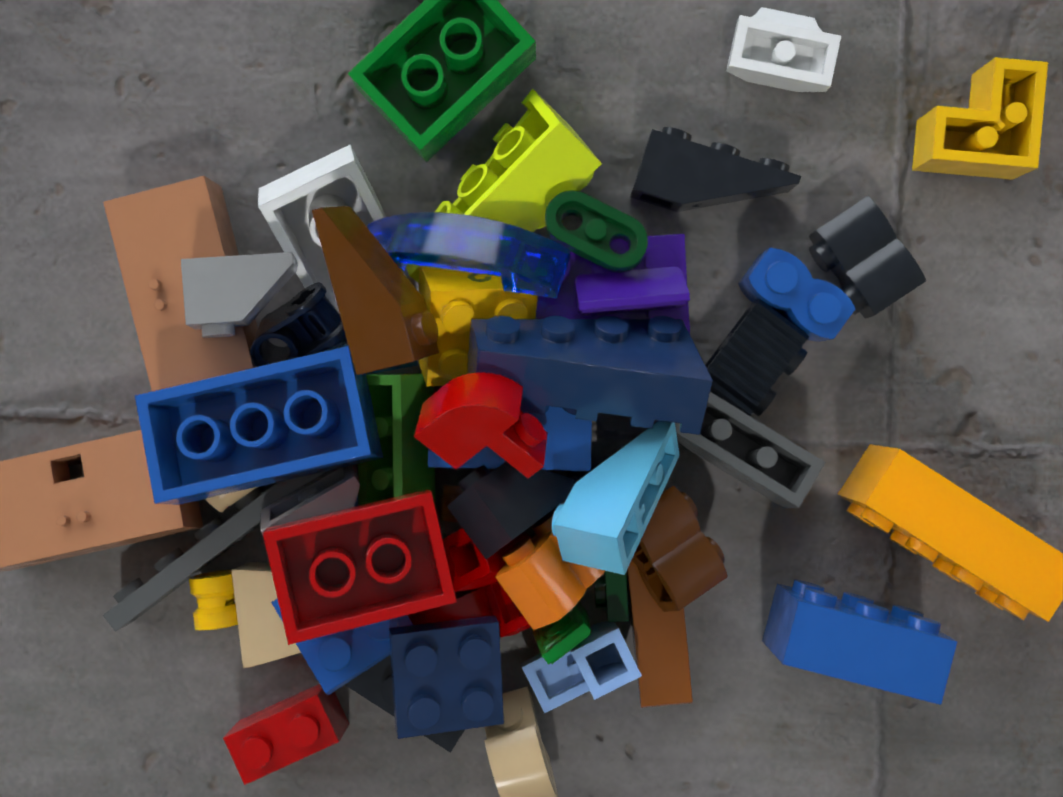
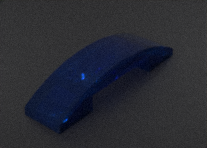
M444 212L406 213L382 218L367 225L369 231L403 273L407 264L501 276L503 289L508 292L557 298L571 257L569 249L537 233L477 216Z

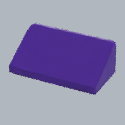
M679 267L630 270L622 273L584 274L576 276L575 279L577 311L581 316L681 308L690 301V293L683 272Z

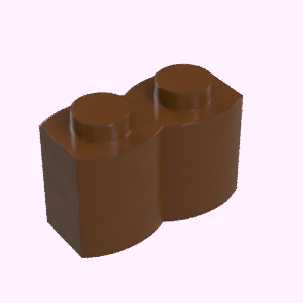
M675 486L664 488L632 558V561L638 567L646 588L664 612L680 611L728 577L723 564L725 561L723 551L712 538L706 537L701 532L697 521L698 510L695 503L686 493L680 492Z

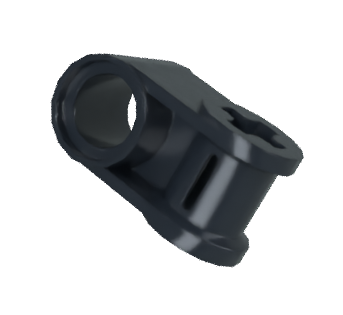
M317 282L306 287L290 301L261 319L250 349L251 357L256 367L325 351L336 345L346 336L341 316L326 298L325 294L327 291L322 283ZM277 338L283 340L288 346L279 347L273 345L268 339Z

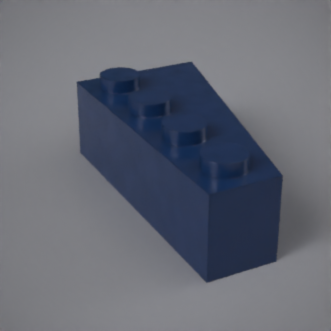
M494 316L490 319H471L467 374L476 372L494 373L512 379L523 386L520 407L522 412L545 415L549 410V406L560 407L566 412L575 415V419L597 421L598 413L631 417L630 426L653 429L654 420L680 423L681 433L700 435L713 380L682 319H674L668 316H655L651 319H621L616 316H602L598 319H568L562 316H549L544 319H514L508 316Z

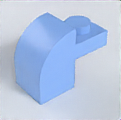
M606 621L591 625V635L554 664L550 663L548 665L541 656V653L521 663L522 669L544 713L588 691L591 692L594 700L642 676L615 622Z

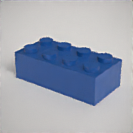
M349 346L135 395L154 504L180 505L384 458L366 373L356 375Z

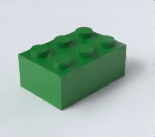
M424 0L350 70L348 75L357 90L427 163L536 60V41L498 0Z

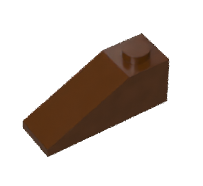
M350 206L321 207L312 210L356 375L417 361L438 354V327L435 318L427 309L425 299Z

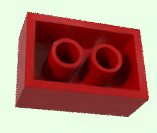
M428 489L271 526L262 532L288 645L457 602L432 492Z

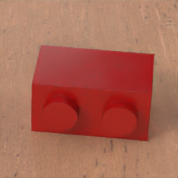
M319 683L239 720L223 737V740L244 785L340 742L349 726V722L335 691L327 695Z

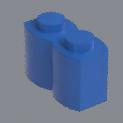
M769 248L759 254L738 283L743 294L751 302L761 299L809 335L808 340L821 342L834 339L855 311L852 301L840 288L830 282L813 279L807 267L797 257L777 248Z

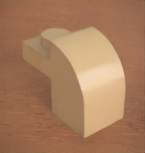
M528 686L503 693L504 724L486 726L487 739L484 740L490 767L500 797H558L550 758L541 739L533 700Z

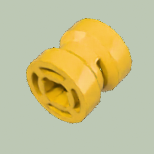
M232 570L213 571L189 577L190 593L196 597L198 605L193 612L195 630H214L238 625Z

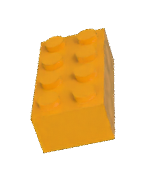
M870 444L837 494L851 503L846 510L848 513L867 525L875 526L886 533H889L892 529L893 533L889 537L890 540L915 555L919 554L925 559L934 562L932 566L958 583L961 581L976 590L975 594L1002 611L1003 609L1023 621L1028 613L1049 622L1063 601L1062 552L901 449Z

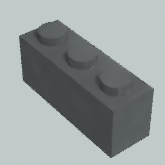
M711 392L700 435L681 433L680 423H675L678 444L783 508H799L826 463Z

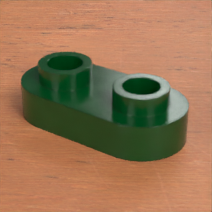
M575 190L565 191L556 195L547 206L545 213L546 231L551 240L557 245L612 272H628L642 262L648 246V236L645 228L637 219L583 192ZM573 215L581 220L582 225L576 230H568L562 225L563 219ZM615 239H622L628 243L629 250L624 254H616L610 249L609 244Z

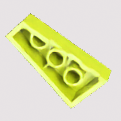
M534 89L521 102L528 110L514 128L505 123L494 136L493 140L497 145L487 162L477 166L472 164L462 176L457 190L459 197L452 204L449 201H443L401 253L409 276L419 283L420 262L512 260L517 255L520 245L536 229L545 227V213L549 202L562 192L582 190L593 178L594 171L602 164L574 129Z

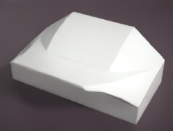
M761 7L752 17L739 16L726 71L747 82L794 92H826L831 87L841 36L823 32L815 18Z

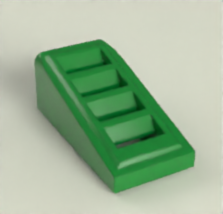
M580 601L559 621L535 630L531 627L541 656L548 665L550 663L554 664L591 635L588 613Z

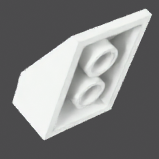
M351 145L259 188L258 207L283 251L294 254L297 260L296 274L304 288L317 282L322 283L327 291L325 294L326 298L339 314V308L312 210L321 207L350 206L385 250L397 248L403 273L419 291V284L408 274L401 255L403 250Z

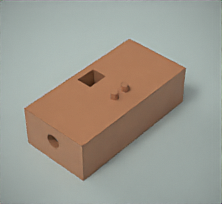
M200 176L104 201L151 390H161L255 368L256 366L250 353L258 330L255 319L249 326L235 327L234 336L217 338L202 337V329L195 330L187 326L185 321L181 259L239 255L222 187L206 176Z
M141 430L0 461V572L203 528L199 500L180 505L154 504ZM82 464L84 477L71 480L69 466Z

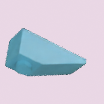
M656 422L653 425V429L648 428L574 484L565 503L557 506L552 518V533L557 537L562 561L625 575L680 456L674 422Z

